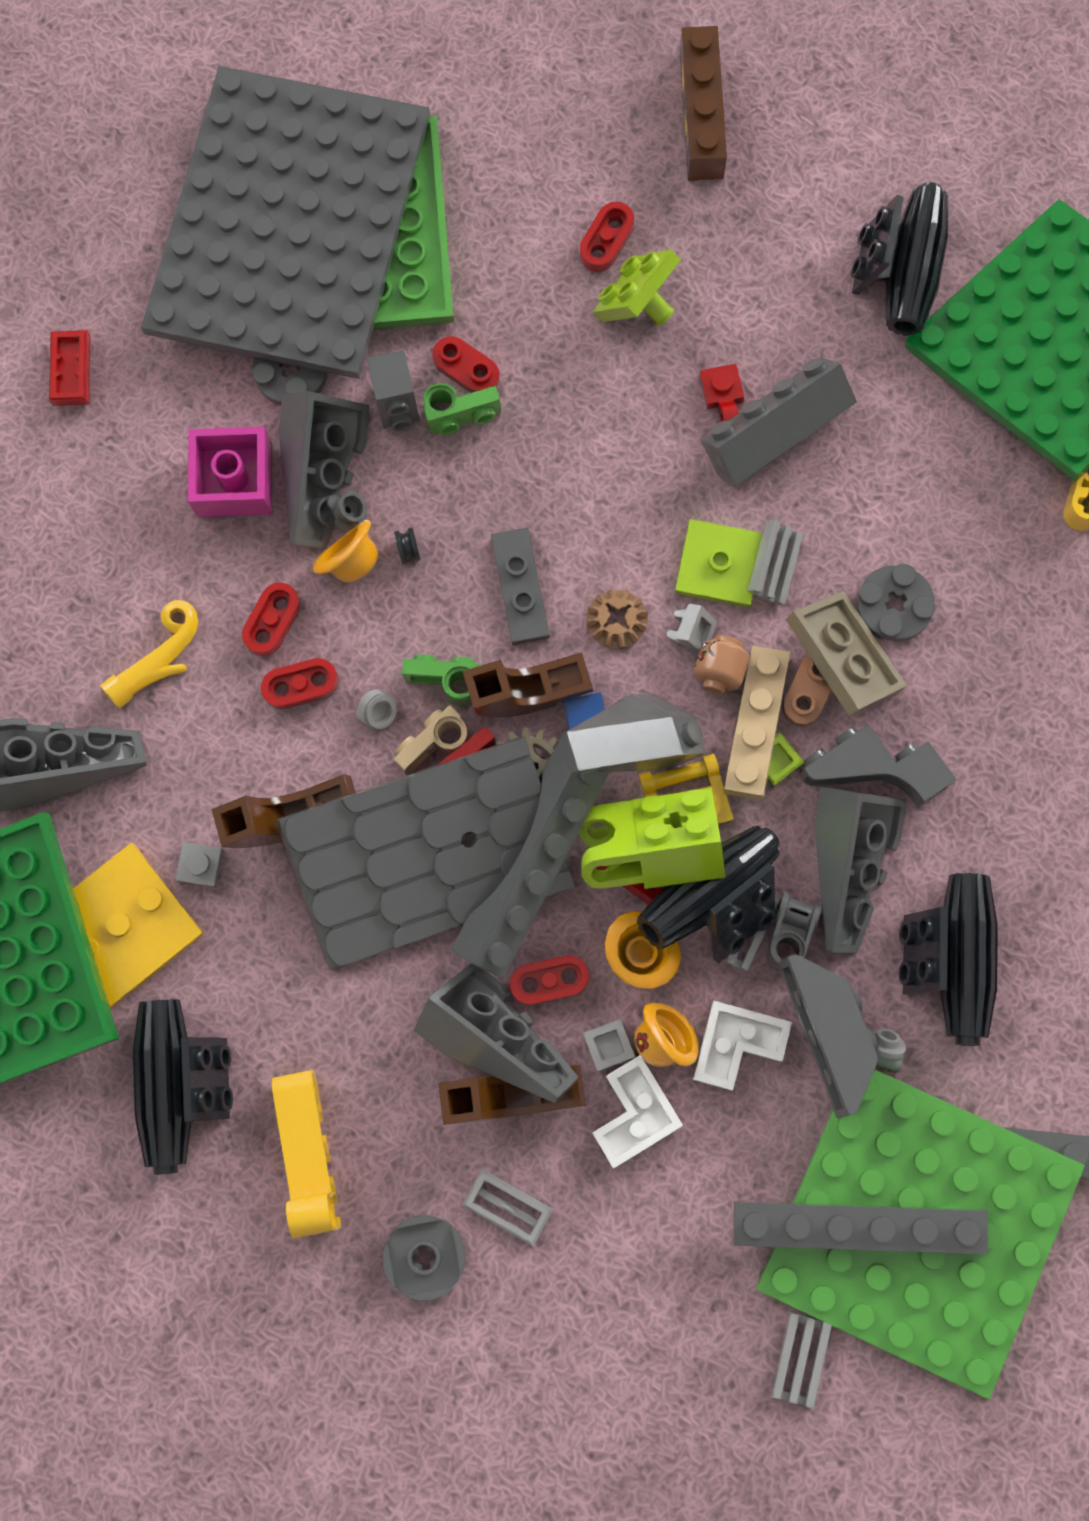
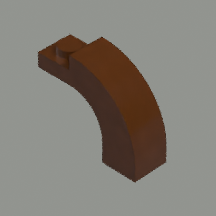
M582 652L527 668H506L502 660H498L463 671L473 708L478 715L483 717L500 718L530 714L558 706V702L594 692Z
M343 774L295 793L270 798L243 796L211 810L221 847L251 848L283 842L275 821L276 819L356 792L351 776Z
M570 1066L577 1074L578 1079L555 1103L494 1076L440 1082L438 1085L443 1125L586 1106L581 1066Z

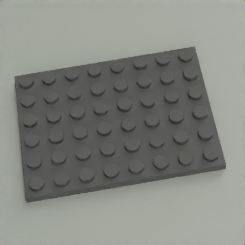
M218 66L141 326L144 334L360 379L430 118L429 107Z

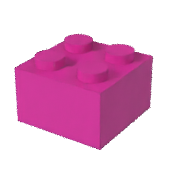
M265 427L188 429V503L197 517L272 515V442Z

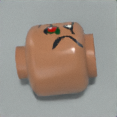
M716 635L714 639L707 640L701 645L694 667V676L703 684L702 689L713 695L723 696L726 691H734L741 687L749 663V654L743 649L744 644L741 641L726 635Z

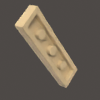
M752 646L724 786L725 795L764 800L791 651Z

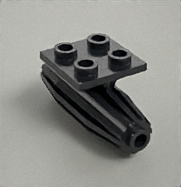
M932 182L923 183L912 190L901 220L903 196L896 195L885 207H880L875 218L869 224L865 223L857 240L861 249L851 270V277L854 278L852 293L859 295L872 282L887 280L886 326H888V330L898 335H917V333L923 331L939 290L948 242V195L945 190H942L940 185Z
M756 825L722 842L725 878L665 886L637 917L638 928L643 933L645 939L652 946L663 950L707 925L712 937L713 959L717 963L723 961L730 954L738 953L749 938L758 931L766 930L776 917L775 868L772 864L779 857L780 851L778 847L780 843L775 833L769 828H760V826Z
M956 873L949 875L943 907L904 915V921L899 931L900 941L904 944L903 961L899 967V980L903 984V995L940 991L947 1036L955 1037V1045L980 1046L981 1038H989L997 994L998 923L990 876L979 873Z
M179 999L139 1002L133 1044L134 1110L144 1166L153 1167V1175L178 1173V1165L186 1164L191 1122L230 1119V1109L233 1105V1093L229 1087L228 1068L231 1065V1051L227 1046V1038L188 1037Z

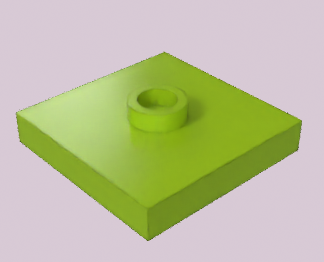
M690 519L675 594L750 608L753 594L748 592L763 533Z

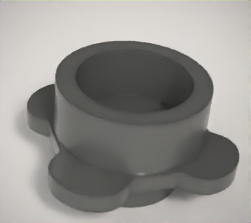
M349 489L344 495H331L327 499V507L333 512L335 517L334 524L338 530L346 531L351 525H358L360 522L367 520L366 503L357 491ZM345 507L350 510L349 513L345 512Z

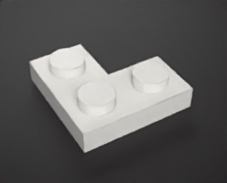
M713 1001L693 1080L733 1091L743 1052L783 1062L792 1022Z
M641 1055L606 1075L607 1080L627 1112L592 1132L613 1169L683 1126Z

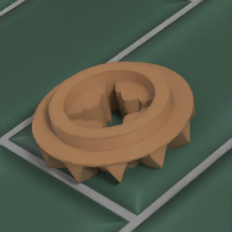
M611 588L601 595L597 594L594 601L588 607V630L591 636L605 647L612 649L627 648L639 641L645 633L648 613L641 598L631 594L628 589L623 591ZM608 607L617 613L628 609L624 616V622L628 629L617 622L607 626L611 616Z

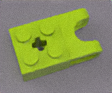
M712 788L594 805L579 831L583 842L591 847L583 854L581 874L584 881L592 888L604 889L644 883V888L648 889L726 877ZM594 823H602L606 825L600 828L591 827V825ZM598 866H609L603 871L595 870Z

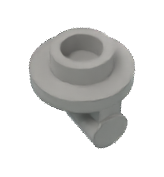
M886 1028L874 1030L873 1033L878 1043L876 1053L879 1058L876 1066L899 1072L906 1051V1044L899 1034L893 1030Z

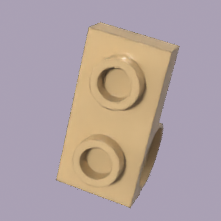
M451 705L443 712L440 709L433 712L423 724L425 729L416 738L413 736L406 738L396 749L395 752L398 755L393 760L406 776L411 774L436 749L443 755L448 756L469 739L467 727L461 715ZM454 728L461 732V737L456 743L446 744L440 740L442 733L447 729Z

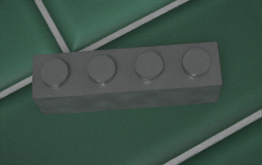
M822 357L807 362L803 366L802 371L792 378L775 384L772 391L760 400L747 403L742 408V412L731 420L715 425L711 429V433L701 439V442L719 477L737 486L850 408L857 401L841 364Z

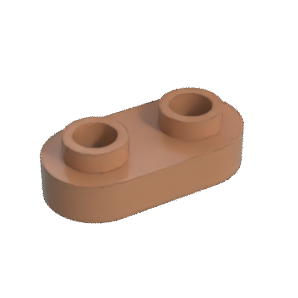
M809 655L801 662L782 706L786 719L797 726H808L818 719L832 690L823 676H817L813 673L812 667L816 665ZM805 699L809 702L810 708L808 710H801L797 707L796 701Z

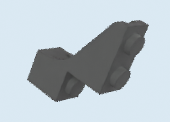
M869 725L859 731L855 727L848 729L835 739L838 745L827 753L823 748L814 752L803 761L806 767L800 774V777L809 786L868 781L888 782L903 790L918 808L950 787L957 780L929 741L919 748L914 743L910 744L894 756L898 761L896 763Z

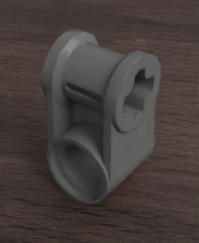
M783 891L766 950L767 961L773 969L780 972L777 963L782 959L777 955V944L788 943L794 948L796 955L802 958L805 957L810 939L819 920L822 904L815 902L811 905L790 898V893Z

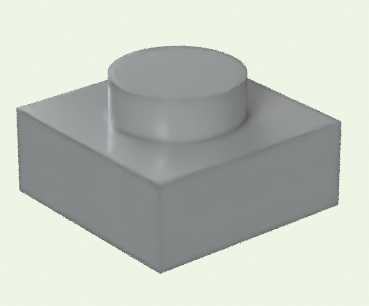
M183 842L175 881L216 888L223 849Z
M621 1019L583 1033L597 1072L635 1058Z

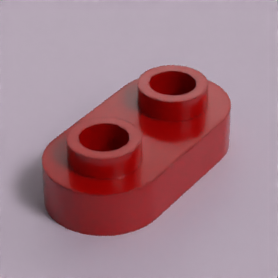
M610 202L604 205L598 212L580 243V260L587 269L595 272L605 271L616 261L634 229V213L628 205L622 202ZM612 221H619L622 226L614 229L609 224ZM600 250L605 255L601 258H595L592 256V252Z
M445 337L435 344L432 356L434 365L439 372L470 393L493 386L497 388L500 376L498 366L493 360L458 337ZM449 350L457 352L454 357L445 356V353ZM478 370L487 372L486 376L478 378L474 374Z
M278 582L265 588L243 627V642L254 655L264 657L274 654L280 648L300 611L301 603L299 596L289 584ZM280 599L288 601V605L284 610L275 609V603ZM262 632L270 634V639L266 643L257 642V637Z
M314 658L271 670L264 676L261 682V693L266 702L273 708L288 709L331 696L338 687L339 678L334 666L329 661ZM322 674L326 676V682L322 686L313 685V678L316 675ZM285 684L289 686V691L286 695H276L275 691L279 685Z
M572 955L520 966L514 971L510 979V990L519 1003L528 1006L576 996L586 988L589 981V971L584 961ZM567 969L574 970L577 974L576 981L572 984L564 983L561 979L563 971ZM528 978H533L538 982V988L533 993H527L523 990V982Z

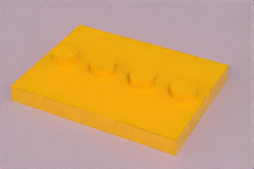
M132 842L73 888L110 1010L204 935L201 928Z

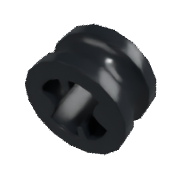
M413 527L408 528L406 533H400L399 530L394 531L402 565L407 564V560L410 558H414L416 561L421 560Z

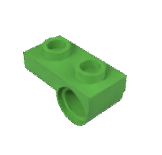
M437 383L430 386L423 397L424 413L430 434L438 432L440 435H449L458 431L460 425L473 421L475 424H485L495 419L496 414L501 413L500 398L496 386L457 397L455 390L450 385ZM440 402L450 404V407L444 411L433 409Z
M424 654L414 655L413 659H403L402 675L406 683L443 685L445 695L453 705L465 707L472 704L469 691L457 694L451 690V686L456 680L465 679L463 671L481 666V664H475V660L466 657H454L452 662L436 661V657Z

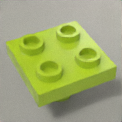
M672 249L660 252L652 251L641 256H631L621 266L620 272L622 274L616 282L608 285L598 297L600 302L592 313L603 322L638 317L643 310L656 326L663 325L673 315L674 308L657 291L681 259Z

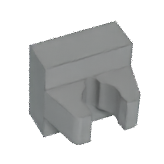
M688 603L686 609L675 611L674 617L681 624L678 631L668 630L667 636L674 643L698 655L701 645L707 640H711L717 621L701 605Z

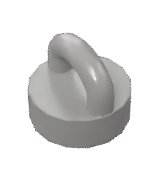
M375 689L369 691L359 701L356 718L373 730L385 729L391 725L396 717L397 703L391 695L382 690Z

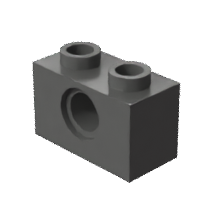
M404 350L367 358L383 428L391 427L392 430L400 431L410 428L413 422L420 421Z

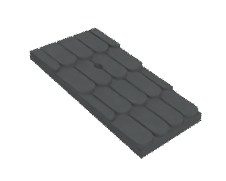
M519 737L275 820L322 954L330 969L345 966L392 948L396 949L463 925L469 914L478 908L497 889L522 851L531 831L542 786L533 759L530 756L531 753L525 737ZM463 835L465 836L464 844L461 843ZM566 858L546 897L575 887Z

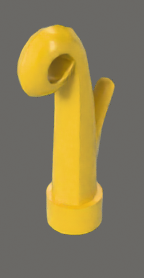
M174 600L166 604L162 609L160 615L161 622L165 628L175 633L172 637L117 676L113 674L99 685L119 709L134 698L133 695L146 686L187 670L184 664H169L186 648L197 631V612L188 602ZM175 612L185 614L184 624L171 621L172 615Z

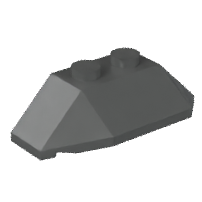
M796 954L788 956L779 961L777 965L784 978L836 1118L856 1114L879 1059L876 1053L878 1043L875 1034L871 1028L866 1027L860 1013L862 1011L860 996L854 988L850 987L847 979Z

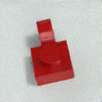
M737 364L700 370L699 376L707 410L718 408L721 422L729 421L738 415L736 404L744 402V393Z

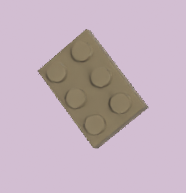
M844 591L798 609L785 619L849 717L896 695L907 687Z

